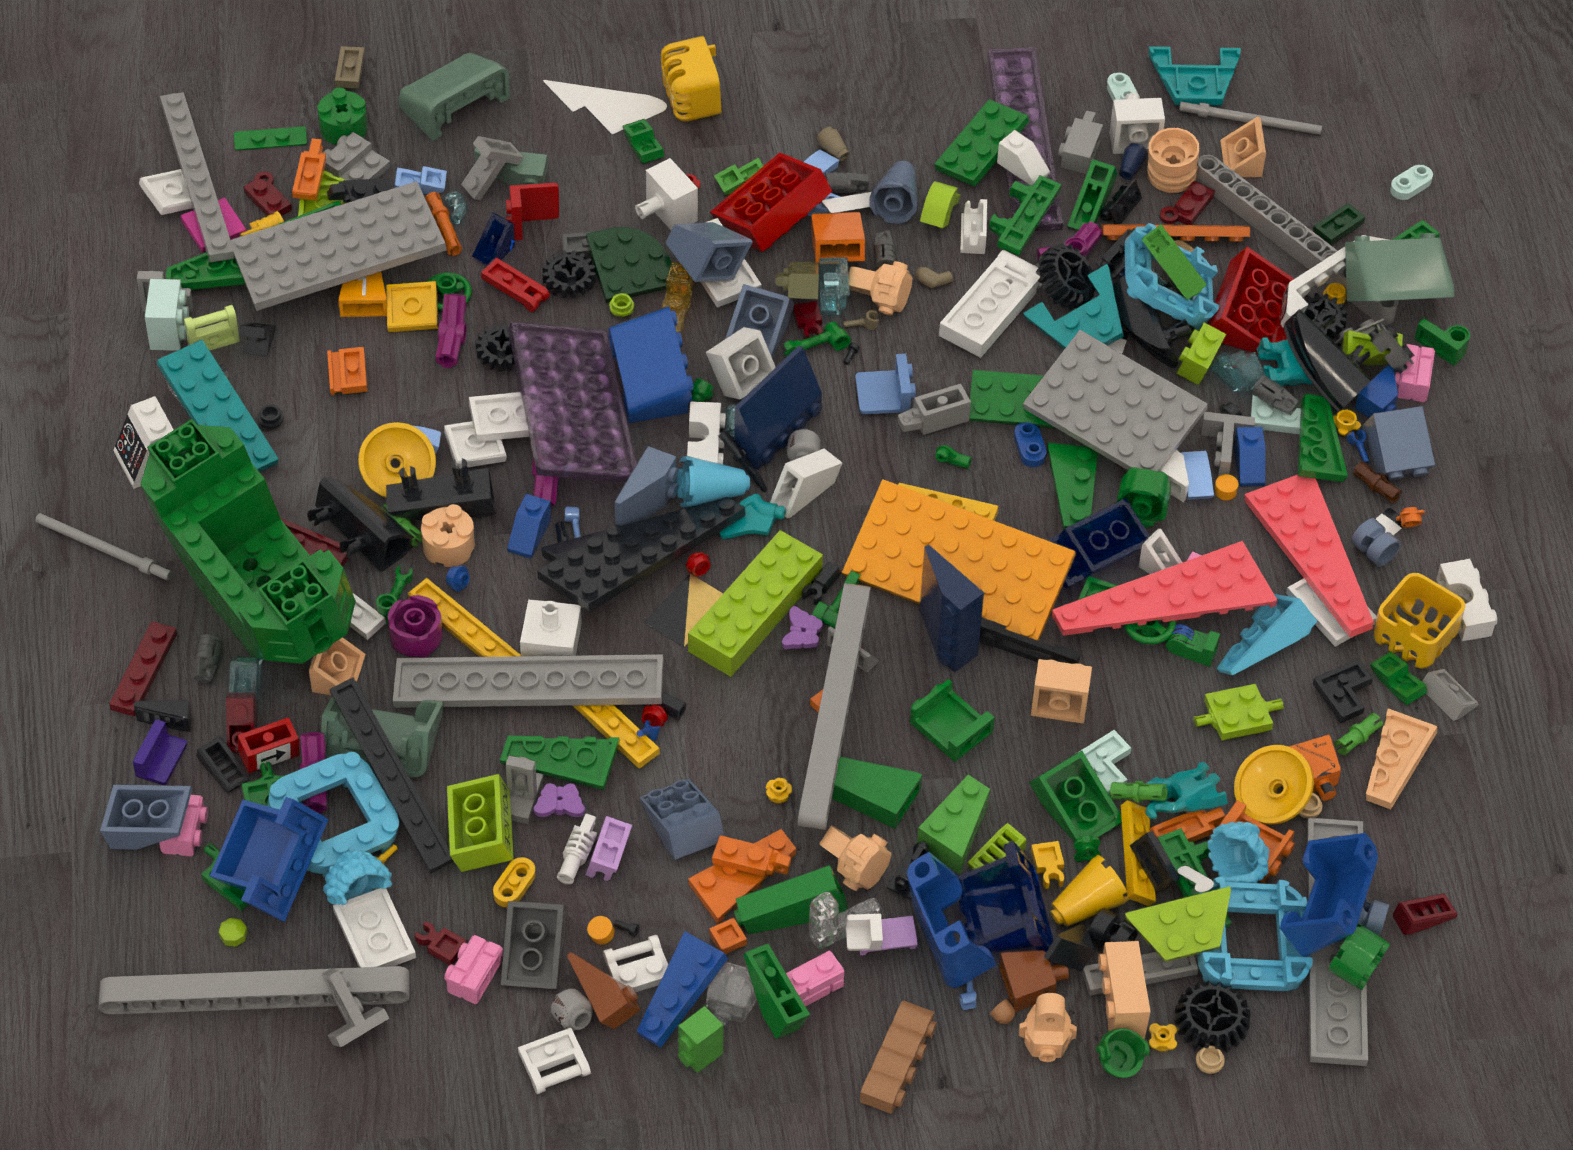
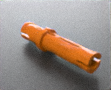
M438 192L427 194L425 200L445 241L447 254L449 256L460 254L462 246L450 221L449 210L443 205Z

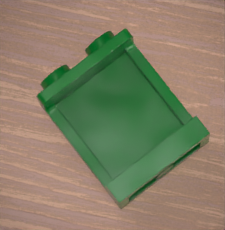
M948 679L944 683L934 686L923 699L919 698L913 703L910 709V724L951 760L956 762L993 733L995 717L988 711L982 715L975 711L952 690L953 682Z

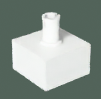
M1129 93L1125 96V99L1113 100L1109 132L1113 154H1124V149L1131 143H1138L1144 146L1148 152L1152 136L1158 131L1164 130L1165 116L1161 98L1140 99L1139 94Z
M669 158L646 170V201L635 205L636 213L641 219L656 213L670 230H672L674 224L695 223L698 221V188Z
M743 327L706 352L723 395L740 400L776 368L760 330Z
M528 599L520 640L521 655L576 656L582 624L581 606Z

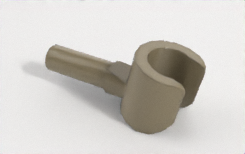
M869 310L865 318L843 321L844 327L864 326L868 330H874L879 323V319H877L878 312Z

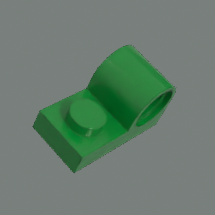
M1424 318L1418 323L1414 340L1425 347L1433 348L1436 355L1455 366L1466 354L1470 332L1462 325H1453L1444 332L1437 325Z

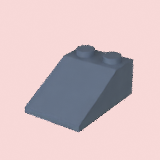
M743 284L726 338L743 327L760 330L773 359L787 329L794 302L788 296Z
M649 446L647 447L615 501V525L622 526L647 519L666 507L670 498H675L679 488V484L676 483L679 468H676V456Z
M113 785L100 829L101 834L111 849L132 850L180 836L192 787Z

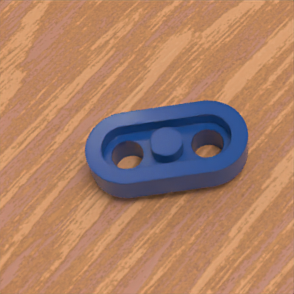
M1029 422L1019 423L1015 427L1014 440L1020 459L1026 466L1039 467L1046 459V447L1040 429L1037 425Z

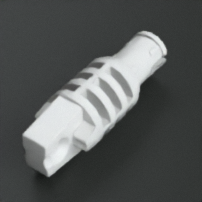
M585 814L580 827L574 826L563 851L564 862L560 872L557 874V879L561 883L573 884L579 866L586 862L597 836V832L593 831L596 820L595 816Z

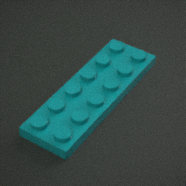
M203 340L157 360V366L190 418L197 425L231 427L245 445L252 464L259 472L278 464L279 459Z

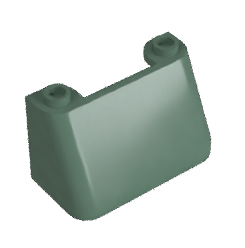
M467 53L412 84L403 87L398 99L399 108L433 141L442 136L440 128L444 122L447 124L451 122V113L485 95L489 100H492L495 97L499 103L510 99L509 73L498 62L475 53Z
M1435 233L1420 234V239L1370 241V236H1355V242H1345L1347 302L1455 297V288L1441 238H1435Z
M332 697L322 714L321 733H324L326 759L337 754L356 752L370 766ZM423 700L417 705L415 716L372 709L409 777L422 776L428 767L443 714V702Z

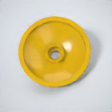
M388 423L377 427L365 438L359 450L358 466L366 485L376 494L386 498V485L402 483L399 470L403 467L408 476H410V466L414 467L417 480L433 477L436 467V456L430 440L422 431L405 423ZM391 460H397L399 467L393 468L390 464Z
M1270 745L1260 748L1250 754L1237 771L1234 782L1236 801L1238 800L1246 804L1245 814L1262 824L1274 825L1284 823L1297 816L1309 802L1314 786L1313 772L1304 756L1291 747ZM1283 787V791L1277 794V789Z

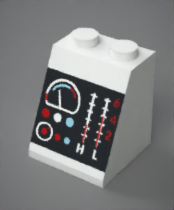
M155 396L131 405L114 447V453L133 489L141 486V480L149 456L147 447L173 431Z

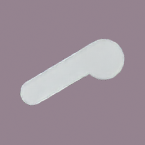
M1182 866L1178 869L1179 874L1196 883L1195 890L1198 892L1208 891L1214 885L1211 879L1188 866Z

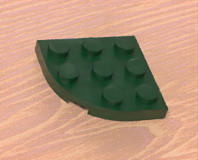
M614 227L586 233V241L606 303H609L615 295L620 293L635 297L671 288L674 269L669 255L660 242L648 233L630 227Z

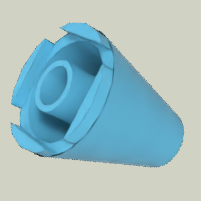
M683 456L680 459V462H684L683 469H679L677 484H679L677 495L678 498H683L684 503H680L683 508L725 497L742 496L746 490H749L750 477L746 475L743 469L690 456Z

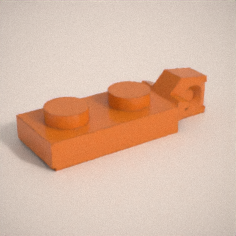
M312 138L309 151L301 152L292 190L293 198L315 201L318 199L326 164V153H322V139Z
M1221 807L1207 813L1205 810L1187 812L1151 827L1150 831H1153L1155 836L1159 837L1182 828L1188 842H1194L1211 835L1213 829L1221 824L1226 815Z
M720 835L712 856V863L765 877L766 874H772L773 872L788 875L791 857L780 854L778 850Z

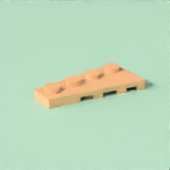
M1391 709L1387 710L1380 745L1377 749L1375 764L1372 768L1366 792V801L1390 810L1392 809L1436 736L1437 726Z

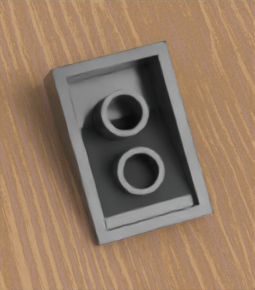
M508 901L501 986L557 990L566 937L568 907L561 904Z

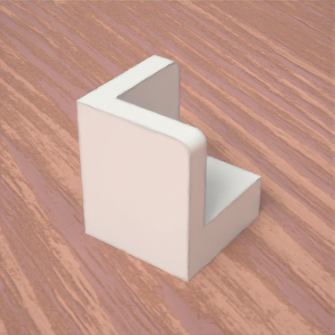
M881 914L847 915L846 940L848 951L881 950L883 942Z

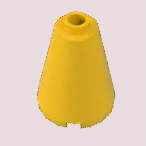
M1100 855L1092 858L1051 903L1053 910L1050 911V914L1058 925L1063 923L1068 927L1097 915L1103 908L1110 910L1130 900L1129 897L1123 896L1127 890L1111 866L1105 868L1101 864L1105 859Z

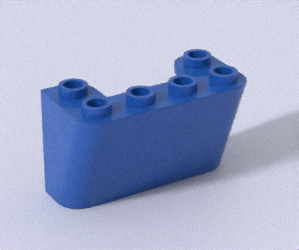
M669 306L609 327L608 329L612 356L617 358L623 383V402L628 423L688 413V405L692 402L691 390H693L691 375L687 376L685 371L688 368L686 354H681L680 350L683 343L681 333L676 332L675 328L677 325L675 310L671 311Z
M1366 833L1308 841L1303 855V864L1313 876L1315 882L1302 918L1298 913L1290 911L1284 914L1280 925V930L1303 957H1307L1355 932L1378 860L1377 849Z
M930 852L914 860L907 870L914 913L944 982L953 988L960 987L997 964L989 949L984 946H976L969 940L960 920L949 926L943 910L955 904L962 895V886L957 875ZM953 933L960 934V941L958 944Z

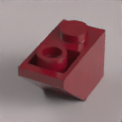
M229 693L226 698L227 746L232 752H238L239 734L257 728V693Z

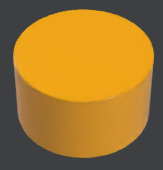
M1229 474L1219 476L1215 482V495L1221 500H1232L1237 495L1238 480Z
M604 916L593 918L587 927L592 941L599 945L609 943L615 934L611 921Z

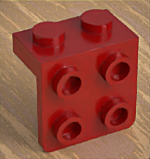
M557 183L509 186L510 199L506 200V213L510 214V216H506L507 231H512L513 241L523 240V221L559 218V185Z

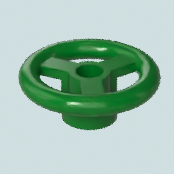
M443 272L432 276L426 281H436L437 292L443 297V302L445 293L455 294L462 289L465 291L466 304L471 298V285L460 274ZM437 302L438 310L443 311V304Z
M1158 620L1147 621L1146 625L1139 626L1138 623L1125 624L1124 628L1135 641L1153 645L1162 643L1170 638L1175 629L1176 621H1168L1167 629L1159 624Z

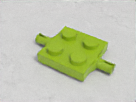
M1256 684L1205 694L1204 702L1207 706L1208 714L1194 716L1193 720L1195 727L1211 724L1217 730L1222 741L1272 730L1273 721L1269 712L1283 710L1284 706L1281 698L1266 702L1261 697Z

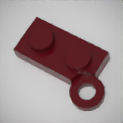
M266 171L257 173L254 181L243 186L244 193L266 216L274 214L276 211L283 216L292 211L291 203L273 185V175Z
M1193 181L1176 202L1175 207L1167 206L1161 209V221L1166 224H1173L1179 221L1185 225H1192L1214 198L1215 190ZM1165 214H1173V217H1167Z

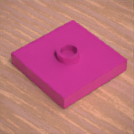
M226 198L218 200L230 240L240 237L241 233L246 232V228ZM194 210L180 215L182 223L201 252H206Z

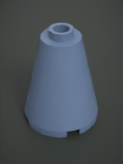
M907 161L894 163L871 192L870 207L876 216L880 215L883 217L885 222L894 224L907 222L917 211L916 172L914 166Z

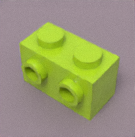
M1203 323L1199 331L1194 329L1188 340V343L1191 344L1190 348L1185 346L1178 359L1182 361V364L1176 374L1199 385L1226 334L1206 323Z

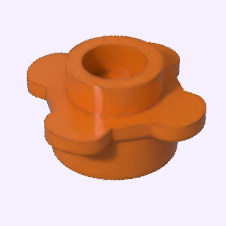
M1417 507L1404 508L1400 512V516L1396 517V521H1401L1402 527L1418 526L1422 524L1421 515L1425 514V510H1417Z

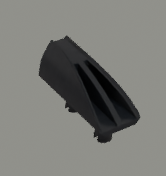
M1124 275L1113 284L1121 322L1132 337L1148 353L1165 365L1176 368L1179 362L1171 345H1173L1172 342L1192 333L1187 320L1184 319L1170 328H1165L1156 309L1139 298L1134 299L1127 293L1128 285ZM1170 281L1162 285L1174 291V288Z
M1299 309L1284 323V331L1288 343L1308 378L1325 399L1339 412L1372 380L1359 368L1370 357V353L1368 351L1361 357H1358L1364 346L1358 345L1347 356L1323 332L1335 320L1334 316H1331L1327 320L1322 321L1328 310H1321L1311 320Z
M462 458V468H459L454 459L450 464L453 474L417 480L414 467L410 466V476L407 475L403 467L399 470L402 483L386 485L387 511L392 516L422 520L424 515L433 510L454 504L460 506L471 518L496 515L489 468L468 471L465 459Z
M324 477L319 482L315 502L317 508L308 511L309 522L314 521V526L330 520L348 538V540L340 542L341 553L347 552L346 557L361 551L380 571H384L402 559L412 549L410 546L414 536L370 499L346 484L330 477Z

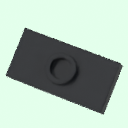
M1153 831L1146 833L1129 845L1157 893L1165 890L1180 879L1179 874Z

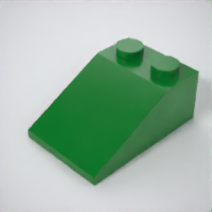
M1083 751L1070 756L1028 782L1042 806L1074 843L1079 837L1084 835L1098 838L1122 823L1119 810Z

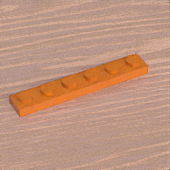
M1101 224V230L1103 231L1102 235H1107V240H1118L1128 229L1132 230L1137 226L1145 227L1146 225ZM1162 225L1170 236H1180L1181 241H1195V236H1204V241H1219V237H1229V241H1243V237H1250L1249 226Z

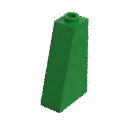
M840 757L832 799L896 829L921 791L922 774Z
M830 865L736 898L738 909L734 910L739 926L744 925L749 934L850 914L844 891Z

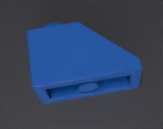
M1388 365L1358 393L1355 409L1368 418L1374 413L1397 410L1398 392L1394 370L1391 365Z
M1237 427L1233 447L1239 486H1265V442L1262 427Z
M529 494L525 495L515 516L507 548L508 552L532 559L551 521L549 500Z

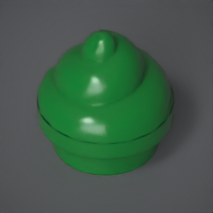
M696 378L695 382H693V390H691L692 402L710 400L713 396L712 391L714 387L707 381Z

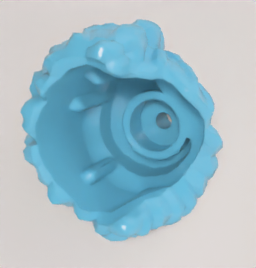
M1238 821L1237 823L1221 824V826L1213 829V834L1210 835L1211 839L1207 842L1208 849L1211 851L1208 857L1212 861L1213 871L1218 872L1219 877H1225V882L1257 883V881L1262 880L1268 874L1269 848L1265 845L1262 838L1259 837V827L1249 822Z
M362 850L347 851L329 868V873L325 876L326 884L323 886V891L327 895L329 903L346 905L347 900L371 892L373 889L391 887L392 873L389 872L388 868L379 859L372 856L369 852Z

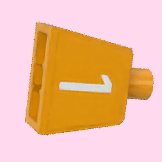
M381 272L342 284L339 295L340 317L387 316V299Z

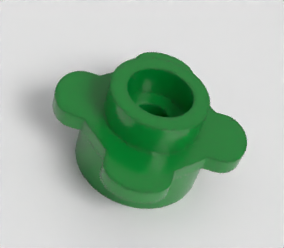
M1090 835L1079 837L1073 845L1076 850L1074 855L1075 861H1088L1097 855H1101L1098 850V846L1101 844L1100 840Z

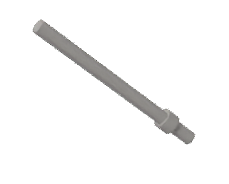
M1181 102L1179 111L1198 114L1197 117L1203 118L1211 116L1248 123L1258 116L1261 118V123L1264 126L1321 135L1322 130L1321 125L1210 107L1209 104L1201 102L1200 105Z
M39 513L36 516V523L138 567L142 573L147 575L153 574L167 581L172 577V571L157 565L156 561L150 558L136 556L44 514Z

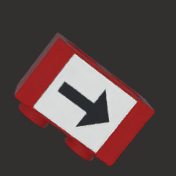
M288 717L239 734L238 752L249 774L260 770L262 763H265L266 768V762L274 765L299 756V738Z

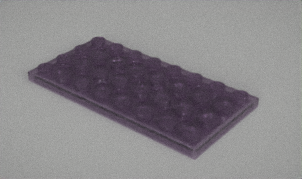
M510 322L508 328L537 475L627 482L636 467V460L607 331Z

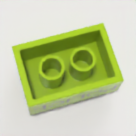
M496 774L447 786L450 856L460 871L464 872L514 860L510 790L501 776Z

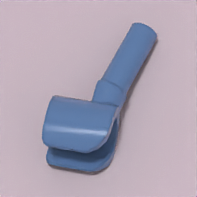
M566 507L565 522H573L574 537H581L579 508Z
M973 979L966 983V993L959 994L962 1010L976 1008L977 994L973 989Z

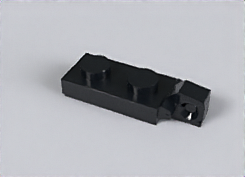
M389 178L339 181L338 184H331L327 195L329 201L343 200L344 203H349L390 190L392 186Z

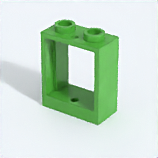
M1162 224L1141 239L1187 300L1192 296L1198 295L1207 286Z

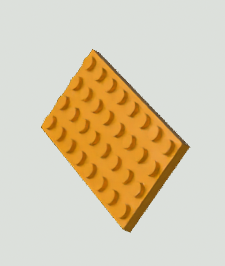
M882 479L842 574L848 577L850 571L853 570L861 574L858 581L920 604L924 547L929 544L984 592L982 618L1005 625L1006 630L1039 641L1076 553L1074 550Z

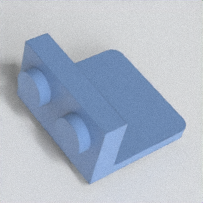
M896 354L895 370L859 372L855 375L859 411L861 414L898 413L910 410L911 398L916 397L915 383H910V379L913 378L912 363L907 364L906 354Z

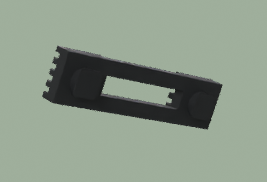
M985 618L981 619L979 642L984 645L996 647L1035 662L1042 659L1079 664L1081 652L1055 644L1054 647L1006 630L1005 625Z

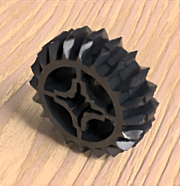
M1062 243L1051 246L1041 254L1039 261L1036 263L1038 267L1036 274L1040 276L1038 282L1042 283V290L1048 293L1047 298H1053L1054 304L1060 303L1062 308L1067 307L1070 310L1090 301L1096 291L1087 276L1094 272L1090 267L1091 263H1088L1085 259L1086 255L1082 256L1080 254L1079 248L1074 250L1071 244L1066 246Z
M1209 980L1206 982L1205 987L1197 982L1194 989L1188 987L1185 995L1181 994L1174 1011V1023L1178 1026V1035H1184V1043L1192 1041L1194 1050L1199 1046L1207 1049L1209 1046H1215V1049L1222 1048L1228 1053L1231 1046L1237 1048L1240 1045V1040L1246 1038L1247 1031L1251 1025V1012L1247 1009V1000H1241V992L1232 993V986L1230 985L1225 989L1222 987L1221 982L1216 986H1212ZM1214 1011V1012H1215L1214 1020H1213V1023H1210L1211 1015H1212V1012Z

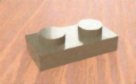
M341 46L335 76V87L359 88L365 57L364 47Z

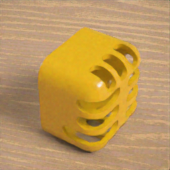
M704 36L670 43L664 46L661 51L663 85L666 88L675 117L683 122L722 113L720 82L712 59L713 56H716L715 44L708 46ZM681 48H685V49H683V50H681V51H676V52H672V53L667 54V53L670 52V51L677 50V49H681ZM678 112L687 113V114H686V115H680V114H678Z
M1408 574L1386 598L1378 610L1373 631L1375 642L1379 645L1389 644L1388 651H1391L1393 654L1402 652V659L1406 662L1415 660V667L1428 668L1434 663L1435 658L1441 655L1444 648L1450 644L1452 638L1458 634L1465 611V602L1458 595L1422 574ZM1417 599L1424 602V608L1419 615H1415L1411 611ZM1400 605L1401 609L1409 616L1418 620L1419 624L1413 625L1400 617L1396 611L1397 606ZM1430 607H1434L1438 612L1436 619L1432 623L1425 621ZM1390 614H1391L1392 618H1393L1397 623H1395V622H1393L1392 620L1388 619V617H1389ZM1443 616H1449L1451 621L1443 630H1440L1438 625ZM1435 630L1440 634L1437 638H1434L1427 631ZM1383 634L1388 635L1389 638H1390V641L1387 640V639H1385V638L1383 637ZM1413 650L1414 652H1416L1417 657L1412 655L1410 651Z

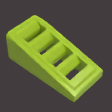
M1007 823L968 861L967 865L988 882L1025 851L1026 838ZM998 846H1001L1007 852L1004 853L1000 848H998ZM992 853V854L995 855L999 860L996 861V860H995L991 855H989V854ZM985 860L992 867L988 869L981 861Z

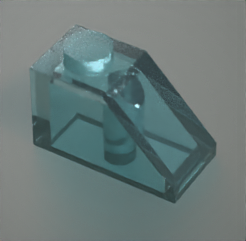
M235 656L230 661L229 693H257L258 703L263 660L255 657Z

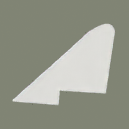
M543 80L572 112L585 106L611 134L623 130L622 125L641 119L646 120L665 111L667 108V104L663 100L650 95Z

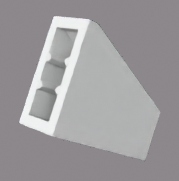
M821 449L785 463L770 503L784 506L786 508V515L784 516L787 519L791 518L835 483L842 462L826 449Z

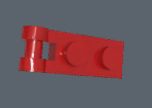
M498 258L481 272V279L523 304L530 312H534L539 307L540 302H545L550 297L547 288Z

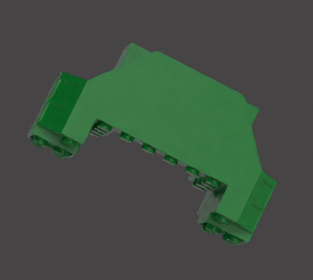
M190 419L147 447L149 456L140 485L152 512L196 586L251 657L267 661L303 664L316 654L325 652L333 643L348 634L356 600L343 567L329 550L323 552L320 549L311 556L307 553L280 519L264 477L252 464L245 445L231 427L197 425L193 419Z

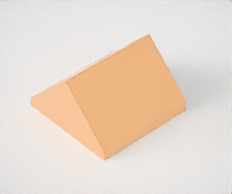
M1257 116L1220 140L1223 163L1241 177H1262L1266 150L1261 118Z
M342 637L325 652L313 656L309 668L312 692L331 695L329 689L354 677L357 682L366 654Z

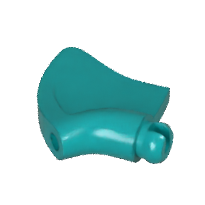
M753 494L739 503L745 507L746 516L720 531L721 539H730L746 534L768 536L774 521L785 518L786 508L764 501L759 494Z

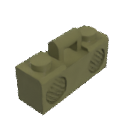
M792 261L789 263V268H784V273L776 274L775 283L777 286H783V291H788V298L818 299V263Z

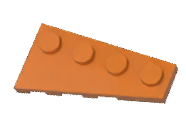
M782 829L754 843L778 850L780 854L791 858L796 855V847ZM714 864L688 878V885L716 923L719 924L732 908L736 909L738 907L736 898L747 895L751 891L755 892L761 886V882L776 872L766 874L764 877Z

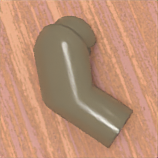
M919 267L915 272L918 281L929 288L953 282L950 271L937 274L927 267Z

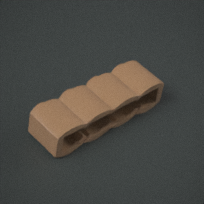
M904 1000L901 1002L860 1093L861 1103L890 1114L894 1112L896 1106H902L906 1096V1091L903 1089L906 1083L911 1084L917 1070L914 1065L917 1060L922 1061L927 1049V1045L924 1043L927 1037L932 1038L935 1033L937 1022L934 1021V1011Z

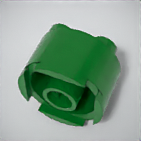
M338 87L320 100L317 105L319 128L322 137L327 142L337 145L341 136L346 135L348 137L352 132L362 138L367 133L366 104L363 98L354 92Z
M1129 468L1120 481L1116 500L1117 513H1121L1127 523L1137 527L1154 526V522L1159 520L1162 522L1167 515L1171 495V485L1167 474L1150 469Z
M1358 923L1355 932L1346 937L1327 970L1355 988L1363 990L1371 974L1384 957L1390 943Z

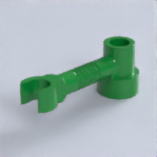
M830 322L825 326L824 333L802 341L790 340L785 342L783 345L787 351L783 353L787 357L799 345L806 350L825 342L830 343L834 350L841 351L848 347L851 338L836 322Z
M398 566L395 570V583L390 594H381L376 599V610L385 617V625H388V613L391 606L399 600L404 587L413 579L412 568L408 574L402 575L401 566Z
M851 570L844 583L858 585L860 582L858 579L861 574ZM843 587L832 605L829 606L820 601L812 614L820 619L822 623L834 629L836 627Z

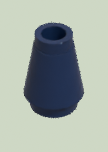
M1131 143L1124 149L1119 172L1122 178L1131 180L1147 159V150L1144 146L1138 143Z

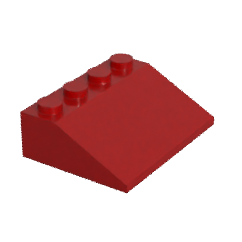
M779 152L710 211V214L715 219L718 218L720 223L727 229L750 238L753 242L750 247L763 252L770 248L773 242L781 235L787 233L795 223L806 217L808 212L817 204L822 203V200H825L832 192V189L821 169Z
M1246 247L1230 260L1215 301L1219 305V310L1207 324L1226 334L1222 341L1223 344L1258 354L1257 348L1262 338H1268L1271 343L1287 339L1284 328L1281 326L1283 294L1289 282L1294 280V278L1249 247Z

